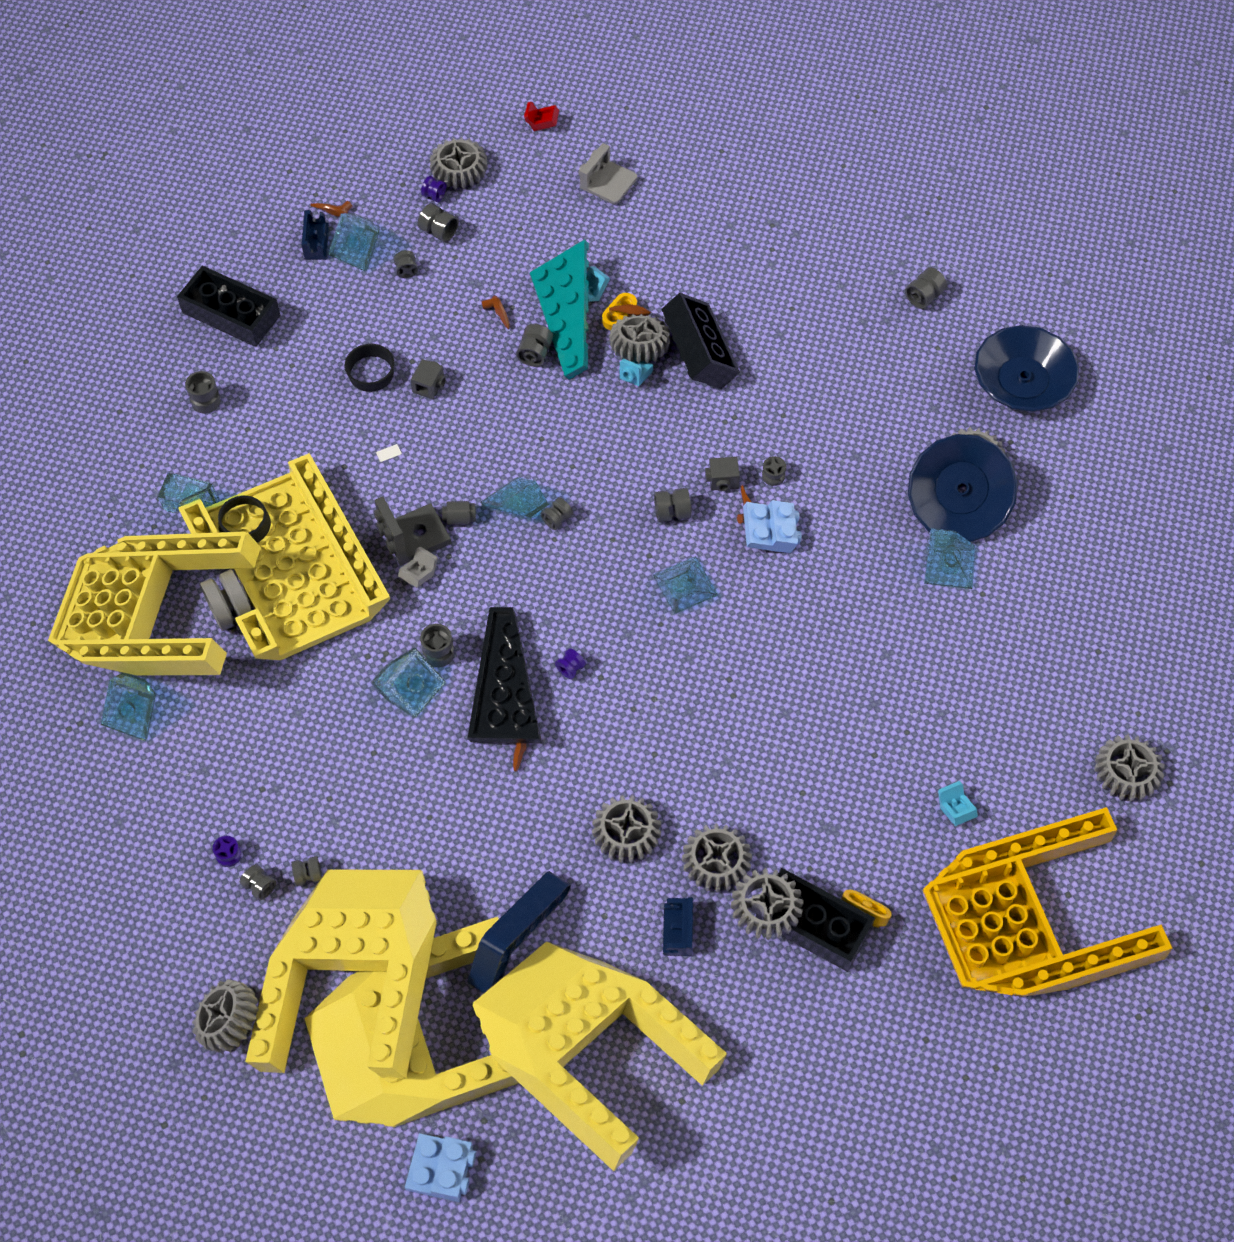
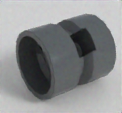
M429 203L421 211L417 224L426 233L433 234L435 238L442 242H448L457 231L459 219L449 212H444L435 204Z
M928 267L917 277V280H913L905 288L906 297L915 307L925 309L946 290L947 281L937 269Z
M539 324L527 325L516 352L518 360L532 367L543 365L548 353L547 350L553 339L552 332L547 327Z
M197 371L190 374L186 379L185 386L193 409L203 414L215 411L219 407L221 400L212 374L206 371Z
M687 488L674 489L673 493H669L667 490L654 492L655 512L658 522L671 521L673 517H676L678 520L691 518V502Z
M436 623L425 627L420 635L424 660L432 667L440 668L448 665L453 660L455 653L451 631L446 626Z

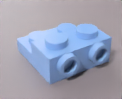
M772 500L769 505L745 503L743 512L748 548L791 553L800 544L802 535L801 531H797L796 524L799 521V511L794 509V503Z
M419 1133L405 1190L460 1202L461 1194L466 1195L470 1179L466 1177L468 1167L473 1168L475 1163L476 1151L473 1150L472 1142L446 1136L443 1139Z

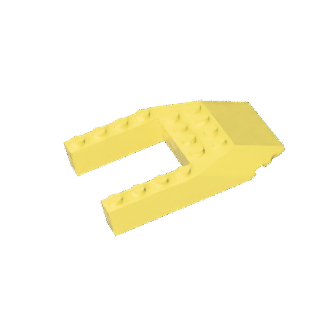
M248 532L124 536L117 540V544L109 548L103 546L96 549L93 553H87L78 558L48 639L50 643L83 664L132 675L221 674L227 653L212 638H149L173 570L255 568L261 547Z
M327 869L294 916L269 959L258 1005L259 1010L256 1014L257 1020L254 1022L245 1060L246 1063L260 1072H285L307 970L386 972L367 1067L380 1077L406 1078L437 923L435 913L430 905L429 892L425 887L424 874L421 870Z
M498 916L433 938L426 979L473 963L480 940L488 929L499 920ZM358 971L350 975L304 1018L334 1120L357 1121V1123H375L396 1127L519 1084L514 1077L492 1058V1055L436 1074L419 1020H417L406 1078H384L369 1069L367 1064L386 972Z
M545 942L474 1001L472 1005L476 1016L481 1021L482 1032L486 1035L489 1042L492 1058L613 1171L633 1153L639 1137L563 1067L622 1014L702 1086L719 1071L727 1055L721 1047L648 982L603 961L549 942Z

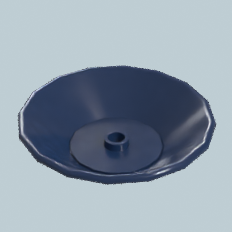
M1024 325L1002 328L988 336L976 352L974 370L980 386L993 400L1011 409L1035 412L1054 408L1067 400L1078 384L1079 365L1073 350L1059 336L1043 328Z
M955 434L936 440L919 455L909 474L908 497L914 516L928 532L946 541L969 543L990 536L1006 523L1016 504L1018 481L1011 460L998 445L978 435ZM961 483L965 484L967 487L966 491L963 493L959 492L957 489L958 485Z

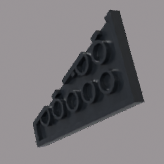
M513 607L489 608L467 737L470 742L542 743L516 613Z

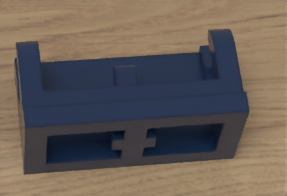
M304 210L301 243L304 259L327 260L329 223L326 222L325 214L320 212L319 218L316 219L312 217L311 210Z
M693 897L668 898L667 903H664L663 956L692 957Z

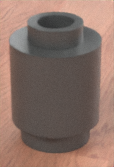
M446 501V506H442V520H447V525L470 524V522H476L475 503H469V501Z

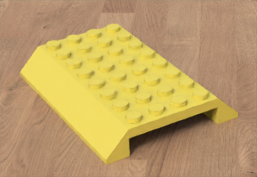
M310 453L289 461L290 473L205 508L201 499L178 507L191 534L220 533L218 528L220 508L226 501L236 496H252L261 501L271 519V526L265 538L258 542L261 549L255 568L234 569L254 610L236 617L235 620L255 659L283 660L371 621L390 600L387 590ZM239 505L230 509L224 515L221 522L230 532L249 533L261 524L264 512L255 505Z

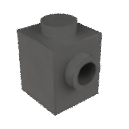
M422 359L410 379L412 392L433 400L439 388L442 389L446 382L443 366L435 361Z
M737 457L709 458V468H705V480L710 482L711 491L739 489L740 473Z

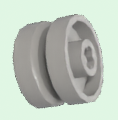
M231 569L221 573L219 576L223 590H220L215 580L211 578L200 583L204 597L221 631L234 626V620L230 611L233 610L236 617L252 611L248 597Z

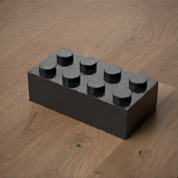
M203 265L177 296L183 314L254 347L258 346L281 316L277 299Z
M679 292L661 309L665 317V323L671 330L672 339L678 346L680 357L685 362L688 369L687 373L692 380L722 389L740 373L709 303Z
M781 868L778 877L781 878L782 875L787 874V883L795 881L796 886L794 889H800L801 896L799 899L803 900V906L800 907L802 916L797 918V926H791L789 934L782 930V937L848 972L872 930L875 917ZM772 889L775 894L782 895L779 891ZM765 895V901H764V902H765V906L767 907V913H768L770 906H769V903L767 902V896ZM782 910V912L773 914L772 921L781 918L788 910ZM756 913V918L763 920L762 917Z

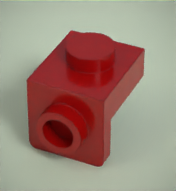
M531 101L527 103L524 118L533 131L555 127L560 110L556 105L537 109Z

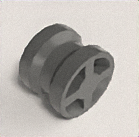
M404 250L394 256V264L397 266L396 273L399 277L410 278L417 274L418 267L415 263L416 258L413 252Z
M777 456L769 457L764 461L762 479L766 484L777 486L784 481L785 461Z

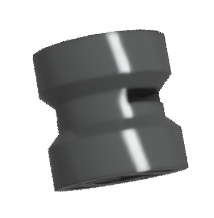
M558 497L552 502V506L550 508L546 507L540 515L549 528L557 530L562 525L563 520H568L573 516V510L564 499Z
M318 856L310 857L307 861L303 862L300 860L291 861L296 886L305 885L307 881L315 883L321 880L322 874Z
M258 864L249 867L239 881L245 889H251L252 895L259 901L269 896L277 883L271 876H266L263 868Z

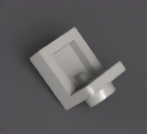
M418 547L415 551L414 559L399 569L398 577L418 588L434 576L438 560L437 556L422 547Z

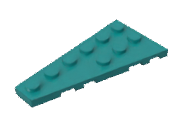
M585 239L530 272L548 328L553 334L552 340L565 377L569 380L588 369V344L586 343L588 323L586 322V313H588L589 281L587 280V269L589 268L587 251L589 250V243Z

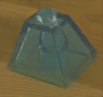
M341 213L328 255L363 271H367L380 229L372 221L355 213Z
M167 473L157 496L163 509L171 513L179 512L178 507L201 499L205 508L220 502L211 483L172 473Z
M516 477L480 502L484 507L531 518L539 516L543 509L549 505L536 481Z
M931 528L927 541L924 584L972 589L975 545L956 531Z
M696 556L653 574L656 583L674 614L718 595Z
M412 648L385 665L371 682L387 701L413 718H416L446 683L416 648Z
M123 672L111 678L108 684L101 725L146 741L156 693L149 683L143 678Z

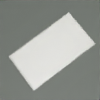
M397 444L376 452L380 462L402 454Z

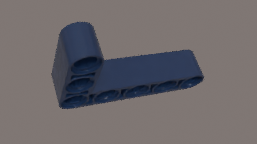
M546 872L483 935L479 942L467 983L484 994L504 977L513 951L562 903L569 893L571 885L552 872Z

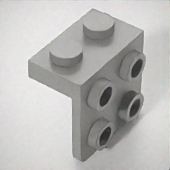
M604 143L592 152L590 159L581 165L578 172L581 189L614 205L620 202L637 181L636 173L610 161V146Z

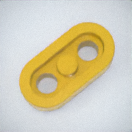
M619 294L603 312L602 324L606 329L611 330L613 324H616L619 319L623 320L624 316L631 317L625 313L610 311L609 307L637 305V298L633 294Z
M845 890L841 897V900L875 917L873 927L886 926L892 916L891 911L886 906L858 891Z

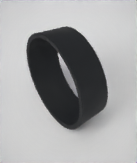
M363 344L354 348L345 359V371L351 383L359 390L367 392L381 390L393 378L394 357L384 346ZM366 357L382 358L391 367V370L384 378L375 382H361L351 376L353 366L359 360Z
M246 495L236 496L226 501L218 514L219 532H230L221 522L224 515L230 509L239 505L250 504L261 508L264 512V517L261 524L255 530L249 532V535L257 543L265 538L270 530L271 519L261 501Z

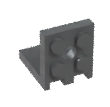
M383 496L374 500L376 510H373V513L377 520V529L381 536L385 535L387 539L385 541L390 554H395L399 566L413 560L418 547H422L431 553L452 544L451 538L432 503L395 518ZM418 529L426 531L422 536L414 535V532Z

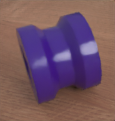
M428 176L422 184L421 195L431 197L435 202H440L445 195L447 185L444 181H436L434 177Z
M571 648L565 651L563 658H558L555 661L558 671L568 679H573L576 676V671L583 669L586 665L583 657Z
M222 836L215 840L212 850L217 862L224 867L236 865L241 859L242 854L237 841L231 836Z

